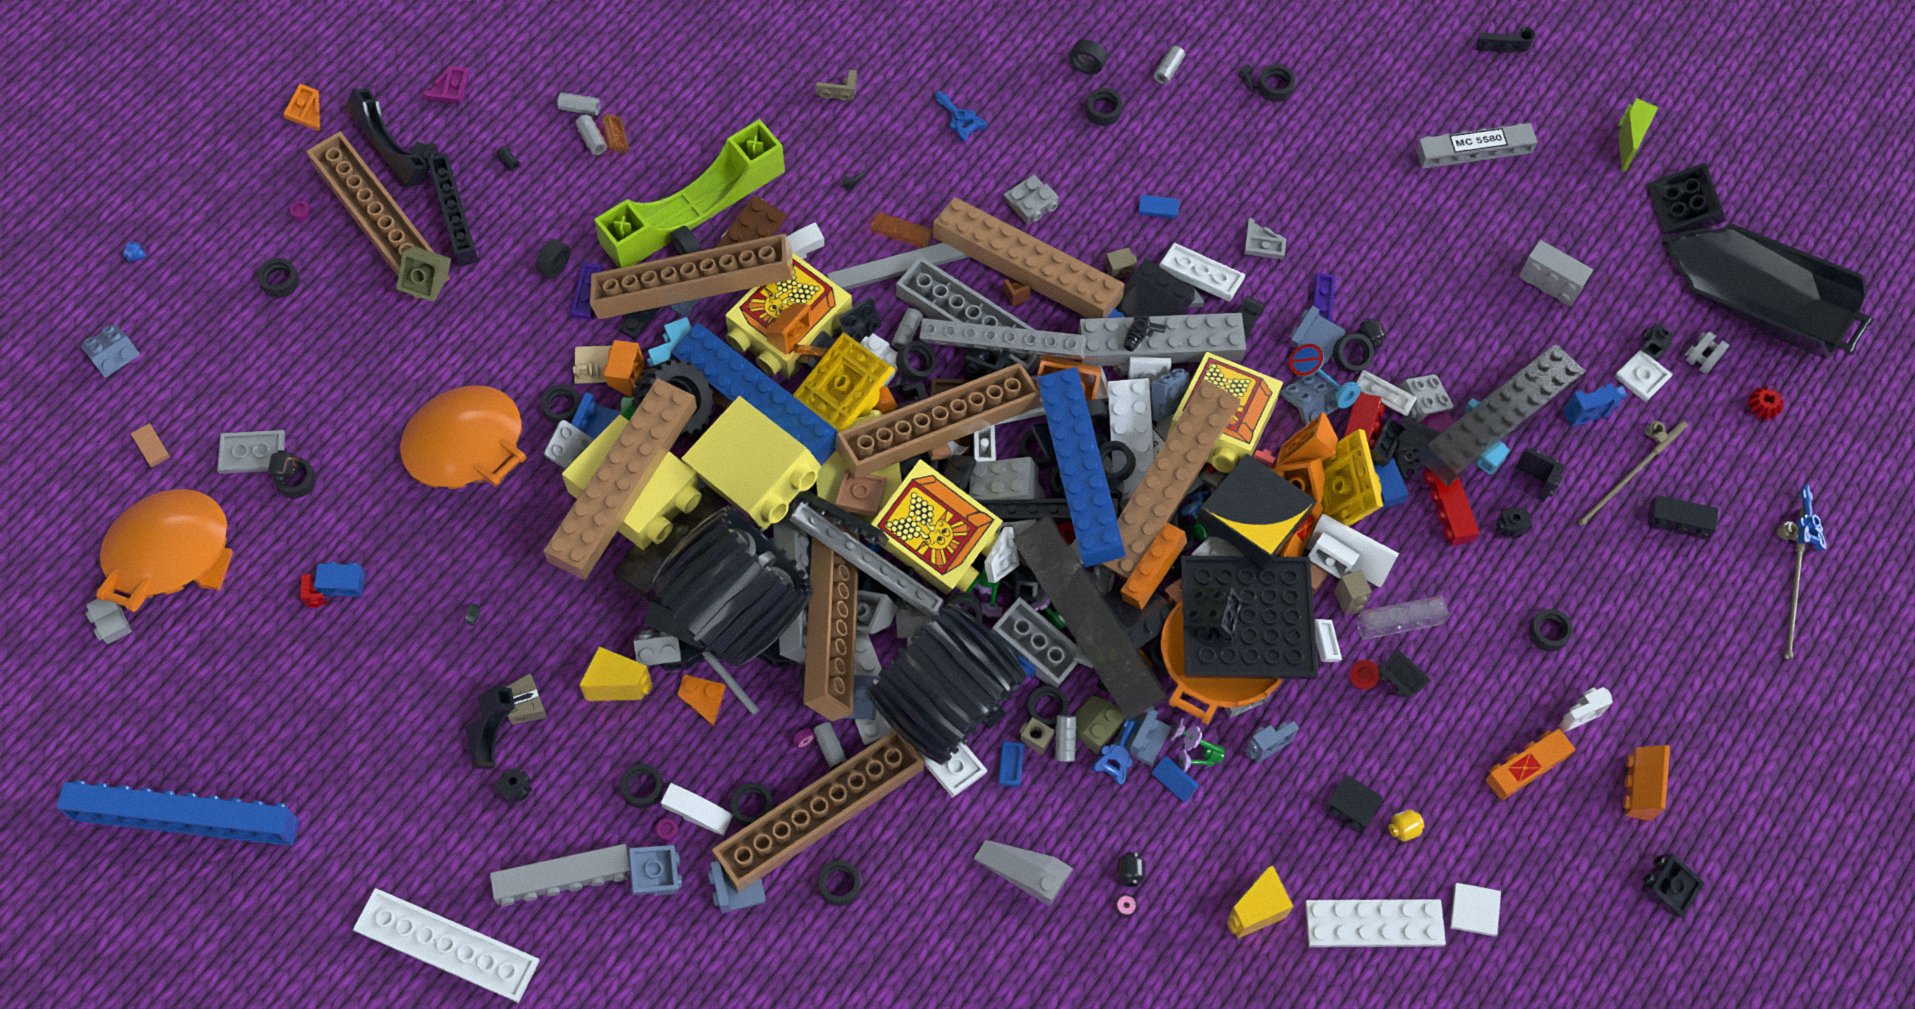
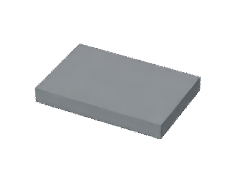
M284 430L220 433L217 471L219 474L266 472L271 455L277 453L278 450L284 451Z

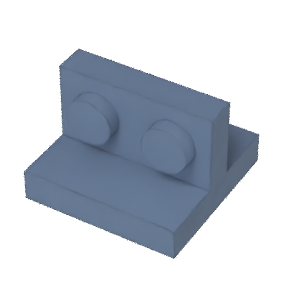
M854 675L853 714L840 719L875 721L876 708L866 692L868 687L872 686V681L874 679L879 681L880 677Z
M1132 708L1127 718L1129 719L1130 714L1137 716L1138 720L1136 723L1139 725L1136 731L1131 733L1125 749L1130 756L1153 766L1172 727L1157 720L1158 712L1151 708L1148 714ZM1122 727L1114 742L1115 745H1117L1125 727Z

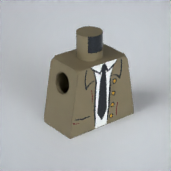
M531 674L507 686V688H512L515 709L508 714L511 724L515 725L547 717Z

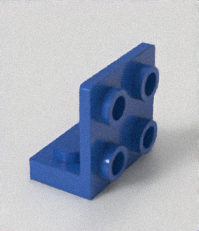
M585 392L571 424L593 439H596L621 415V412L597 405L594 396Z

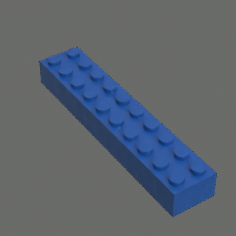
M699 322L694 325L671 351L677 359L694 364L695 369L699 368L704 373L703 377L709 380L710 383L708 385L729 402L733 403L740 396L803 444L821 467L835 452L836 436L839 432Z
M1073 367L1037 377L1084 567L1127 557L1078 368Z
M74 780L73 783L64 782L57 804L59 811L70 820L77 822L293 846L299 824V819L288 806L281 803H274L273 806L265 805L264 802L255 800L251 801V803H244L237 798H229V801L212 795H208L207 798H200L193 793H185L184 796L176 795L175 792L168 790L157 793L148 788L132 790L131 787L118 785L117 788H113L104 783L87 785L86 782Z

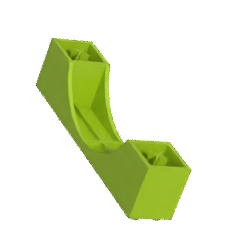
M760 119L727 138L722 151L713 164L698 179L683 190L665 199L650 203H636L627 199L595 218L594 221L600 245L619 268L635 265L672 242L670 233L683 225L687 226L690 230L784 173L782 144Z

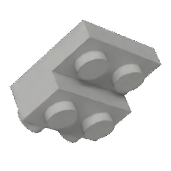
M1035 175L1012 188L1003 196V199L1026 225L1038 221L1045 213L1054 211L1059 201L1058 195L1049 185H1043Z

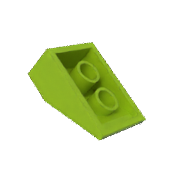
M1636 98L1633 105H1628L1619 123V126H1621L1618 133L1621 166L1625 172L1658 107Z

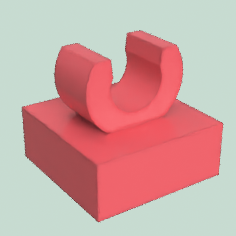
M1264 449L1263 452L1256 450L1253 457L1269 469H1272L1276 459L1271 456L1272 451Z

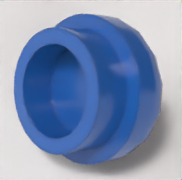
M128 242L123 253V257H126L131 262L146 257L144 250L137 242Z

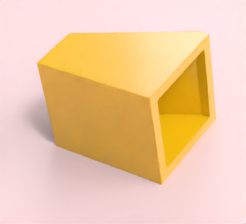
M599 647L580 683V687L585 700L588 701L642 700L644 695L650 692L652 682L646 665Z
M1273 866L1268 867L1231 911L1227 924L1231 933H1235L1237 938L1285 919L1292 910L1293 905Z

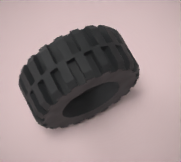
M670 359L649 367L635 381V386L637 387L632 390V396H634L632 407H635V410H637L657 378L694 395L697 408L677 437L676 441L698 434L702 431V428L708 425V419L712 418L713 415L711 408L714 407V400H712V395L714 394L713 390L709 388V380L703 377L704 373L699 368L695 369L694 364L686 363L681 359Z

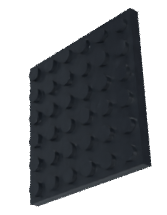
M1181 555L1183 623L1193 588L1232 587L1243 600L1232 639L1224 638L1216 628H1188L1183 625L1185 678H1318L1310 557H1276L1265 570L1246 556Z

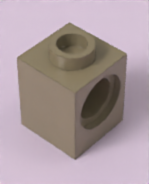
M1128 247L1107 253L1105 265L1109 275L1117 279L1133 274L1137 265V259L1135 254H1131Z
M1032 717L1030 722H1025L1019 731L1021 734L1020 742L1043 755L1054 738L1055 730ZM1038 732L1041 737L1037 739L1032 738L1030 733Z

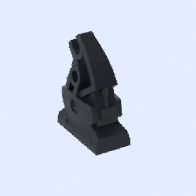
M1404 416L1400 424L1403 432L1398 438L1399 444L1395 449V462L1402 476L1407 480L1409 479L1407 472L1410 470L1415 472V478L1419 476L1418 469L1424 467L1431 458L1435 449L1434 445L1441 442L1442 434Z

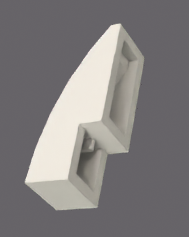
M816 222L787 236L792 252L801 259L807 258L806 253L824 246V237Z
M670 783L661 801L664 809L681 815L683 819L723 836L733 818L731 813L672 783Z

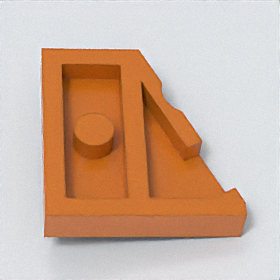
M299 84L283 114L284 118L320 131L318 90Z
M684 674L678 691V697L686 704H689L697 714L703 716L710 725L714 726L726 691V685Z

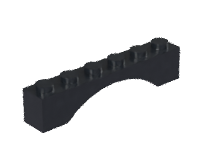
M352 89L345 109L405 186L422 185L430 166L420 154L408 152L394 141L383 121L379 101L369 89Z
M779 638L756 656V658L766 662L773 668H795L794 660L780 655ZM679 640L681 661L663 663L665 671L688 670L696 663L705 659L702 653L707 652L705 648L702 650ZM713 649L710 651L714 656L717 654Z

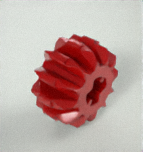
M1767 385L1763 388H1756L1748 398L1747 406L1751 408L1750 413L1757 414L1756 419L1762 417L1764 421L1769 418L1775 419L1784 408L1785 400L1780 398L1782 393H1776L1775 388L1769 390Z

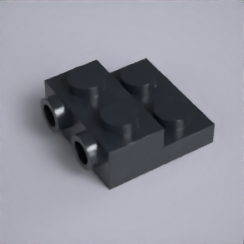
M1675 854L1659 855L1653 861L1655 865L1653 871L1643 877L1642 882L1644 885L1641 890L1657 904L1662 903L1677 918H1684L1705 882Z

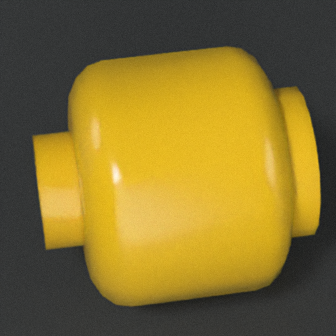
M1411 809L1393 815L1389 825L1392 836L1397 837L1402 842L1420 836L1422 829H1424L1421 815Z

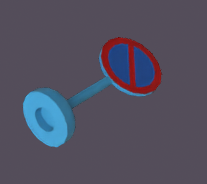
M1305 344L1295 349L1289 359L1290 369L1295 375L1308 377L1317 372L1337 389L1334 400L1340 408H1347L1357 400L1360 394V386L1354 382H1347L1340 386L1320 369L1324 363V353L1320 347L1315 344Z

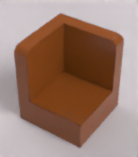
M1008 279L1004 280L1003 293L1012 307L1030 299L1031 288L1029 285L1024 286L1018 281L1011 284Z

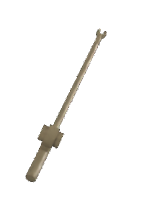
M1659 421L1647 424L1645 428L1646 435L1653 438L1658 444L1585 517L1581 518L1578 524L1585 525L1588 519L1655 455H1659L1688 427V424L1685 421H1681L1668 434L1665 432L1664 424Z
M1800 508L1799 519L1804 516L1803 508ZM1793 522L1781 524L1777 530V534L1781 539L1796 541L1797 551L1785 659L1793 658L1792 646L1802 553L1805 550V543L1799 544L1797 541L1799 527Z

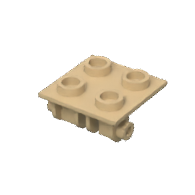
M612 346L575 347V366H573L575 384L607 383L605 377H603V369L608 364V351Z

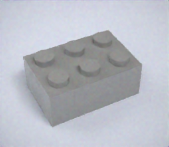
M1540 240L1527 259L1519 277L1525 282L1541 289L1542 292L1557 298L1561 303L1571 307L1585 286L1593 269Z
M1031 457L976 463L970 476L969 496L973 499L981 500L1037 499L1039 467Z

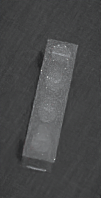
M1442 595L1363 610L1360 612L1356 622L1361 638L1364 640L1442 625L1448 618L1449 613Z

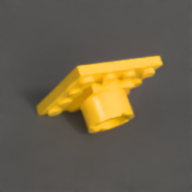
M843 332L793 396L838 432L848 429L856 418L864 417L872 411V408L876 406L879 400V389L895 369Z
M1358 429L1338 441L1336 453L1330 459L1326 458L1322 462L1325 483L1320 504L1324 508L1315 528L1322 514L1346 526H1350L1383 507L1380 478L1374 471L1365 430Z

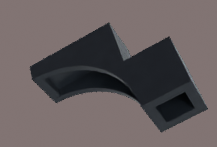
M979 553L976 557L975 569L979 573H982L985 567L984 562L987 559L982 553ZM1017 566L999 580L1012 590L1014 599L1020 597L1022 600L1036 602L1039 571L1022 569Z
M493 686L478 696L481 717L465 727L472 768L491 770L496 766L495 745L498 732L505 718L515 709L512 688Z

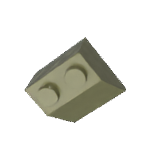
M415 246L404 250L396 289L434 302L448 278L451 258Z
M1091 695L1074 715L1076 716L1077 727L1076 738L1098 755L1101 747L1106 746L1122 728L1127 714L1112 702Z

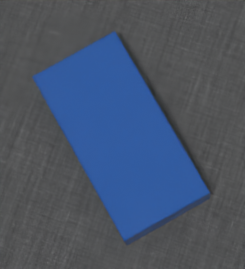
M1140 195L1138 215L1177 219L1179 199Z
M1002 741L998 785L1020 787L1024 743Z
M1167 756L1160 761L1152 772L1157 779L1184 803L1199 786L1198 783Z

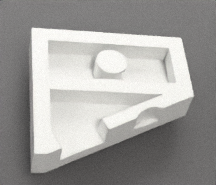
M1004 527L984 562L988 582L996 583L1020 565L1013 527Z

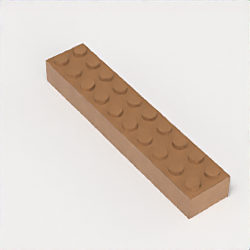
M341 131L306 151L312 165L398 277L404 250L415 246L434 253ZM412 295L415 298V300L420 298L418 296Z
M956 197L952 199L933 222V238L948 244L1024 285H1029L1031 289L1089 319L1108 318L1112 310L1116 308L1123 298L1125 283Z
M786 233L594 273L591 274L590 304L598 319H604L792 280V248Z
M1017 363L837 433L835 448L855 480L1037 408L1041 393L1022 364Z
M659 378L656 379L544 549L548 562L586 580L696 410L697 406L694 395Z
M1205 379L1202 380L1117 520L1127 557L1098 564L1099 566L1125 581L1129 579L1163 526L1172 519L1238 410L1241 399Z
M829 516L825 518L834 525H836L838 528L849 534L851 537L859 541V536L849 531V527L843 525V527L838 526L832 521V518H830ZM812 536L810 585L813 586V594L809 599L803 698L805 705L830 721H834L853 714L858 567Z
M894 730L713 848V857L716 861L720 862L721 869L737 893H739L922 772L924 761L914 747Z

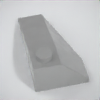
M857 590L856 632L873 634L889 627L898 607L886 594Z
M985 840L974 857L975 861L1049 907L1073 871V868L1055 857Z

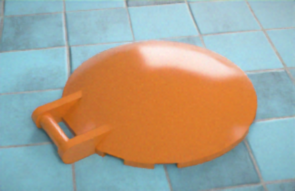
M463 386L448 390L432 398L409 420L400 443L401 458L407 471L420 483L433 488H438V486L448 487L449 489L466 487L467 483L475 480L480 482L484 479L497 487L501 483L500 480L519 462L522 463L527 459L525 454L517 448L516 444L519 436L522 434V421L517 406L505 393L487 386Z
M175 489L145 497L126 509L112 523L101 545L100 564L107 579L97 591V598L102 601L109 600L123 605L127 610L135 612L147 597H153L154 594L160 593L168 595L184 589L183 585L194 579L196 581L199 580L217 562L227 541V519L218 503L211 497L198 491ZM115 590H117V591L123 592V593H125V594L131 595V597H130V598H127V597H124V596L115 594V593H113V592H114Z
M1182 600L1168 615L1162 631L1161 652L1168 673L1178 685L1168 705L1172 707L1177 706L1202 720V723L1208 725L1218 707H1242L1256 703L1270 695L1283 681V679L1185 678ZM1185 693L1208 705L1207 712L1180 699L1182 694Z

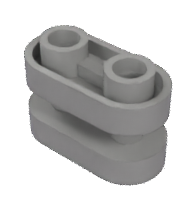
M1710 331L1707 334L1703 332L1696 341L1698 345L1696 347L1692 345L1685 354L1688 357L1686 361L1691 365L1696 361L1702 364L1699 370L1704 374H1707L1730 346L1725 341H1722L1719 345L1713 340L1716 335ZM1707 348L1713 351L1708 358L1702 355Z

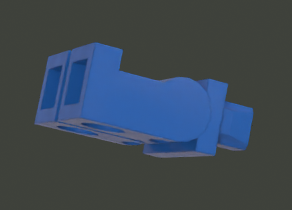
M1612 383L1598 388L1596 392L1585 395L1580 390L1574 392L1563 412L1571 428L1597 420L1601 416L1604 419L1609 417L1614 409L1619 408L1620 400L1625 399L1627 393L1622 385L1613 387Z

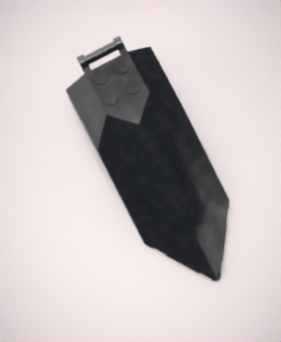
M1735 224L1725 225V228L1713 230L1710 227L1679 232L1676 236H1667L1666 234L1662 237V242L1667 247L1669 254L1681 274L1685 277L1693 293L1767 335L1821 358L1828 359L1837 349L1853 355L1856 351L1855 347L1865 330L1874 321L1872 317L1860 312L1868 290L1864 275ZM1855 320L1860 321L1848 343L1843 342Z

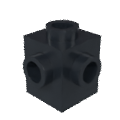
M1657 323L1650 328L1647 327L1641 334L1642 340L1639 350L1656 360L1670 348L1672 333Z
M1526 507L1517 509L1507 508L1502 511L1496 521L1497 529L1502 533L1504 539L1520 538L1527 534L1533 526Z
M517 768L507 770L501 775V779L494 783L510 807L518 801L525 800L532 791L529 785L532 780L525 771L520 773Z

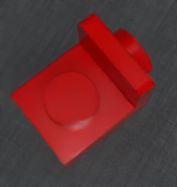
M302 574L300 598L304 605L309 608H319L320 605H327V600L323 593H317L315 590V581L311 574Z

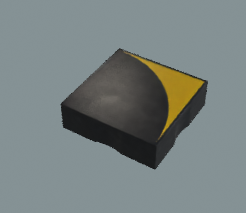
M1246 454L1200 508L1196 522L1220 539L1231 543L1243 555L1266 570L1281 552L1285 542L1299 530L1311 515L1317 500L1249 454Z

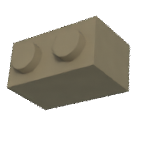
M1361 570L1342 576L1334 591L1345 615L1351 612L1352 614H1357L1364 610V606L1372 593Z

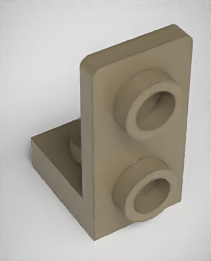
M849 70L848 77L844 78V85L817 82L816 96L826 99L834 98L854 101L857 71Z

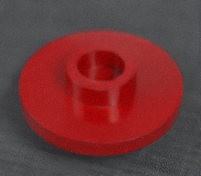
M1360 660L1350 670L1351 682L1359 689H1371L1379 682L1380 676L1378 673L1380 670L1373 661Z

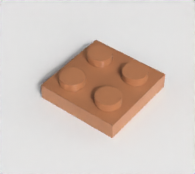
M845 469L835 505L845 511L877 517L887 477L868 474L854 480L850 471Z

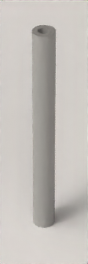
M708 651L702 653L706 661L752 715L756 714L759 711L758 707L714 655Z

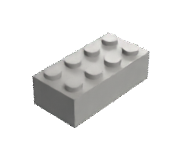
M1020 597L991 630L1006 646L1013 650L1012 654L1016 659L1018 656H1021L1035 666V675L1047 686L1057 688L1079 662L1073 661L1077 645ZM1083 650L1081 651V654L1084 656L1086 653Z

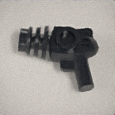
M1135 314L1134 320L1126 333L1123 347L1127 351L1133 352L1145 337H1151L1154 331L1165 333L1166 325L1150 322V318L1147 315Z

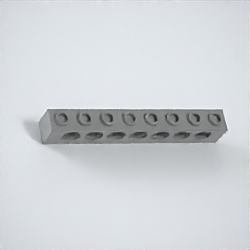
M924 318L922 319L920 339L928 344L994 351L1006 350L1012 353L1084 360L1087 339L1084 335Z

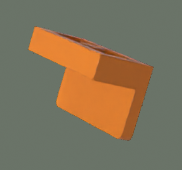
M224 548L213 567L199 580L196 581L194 579L200 588L221 590L233 551L229 548Z

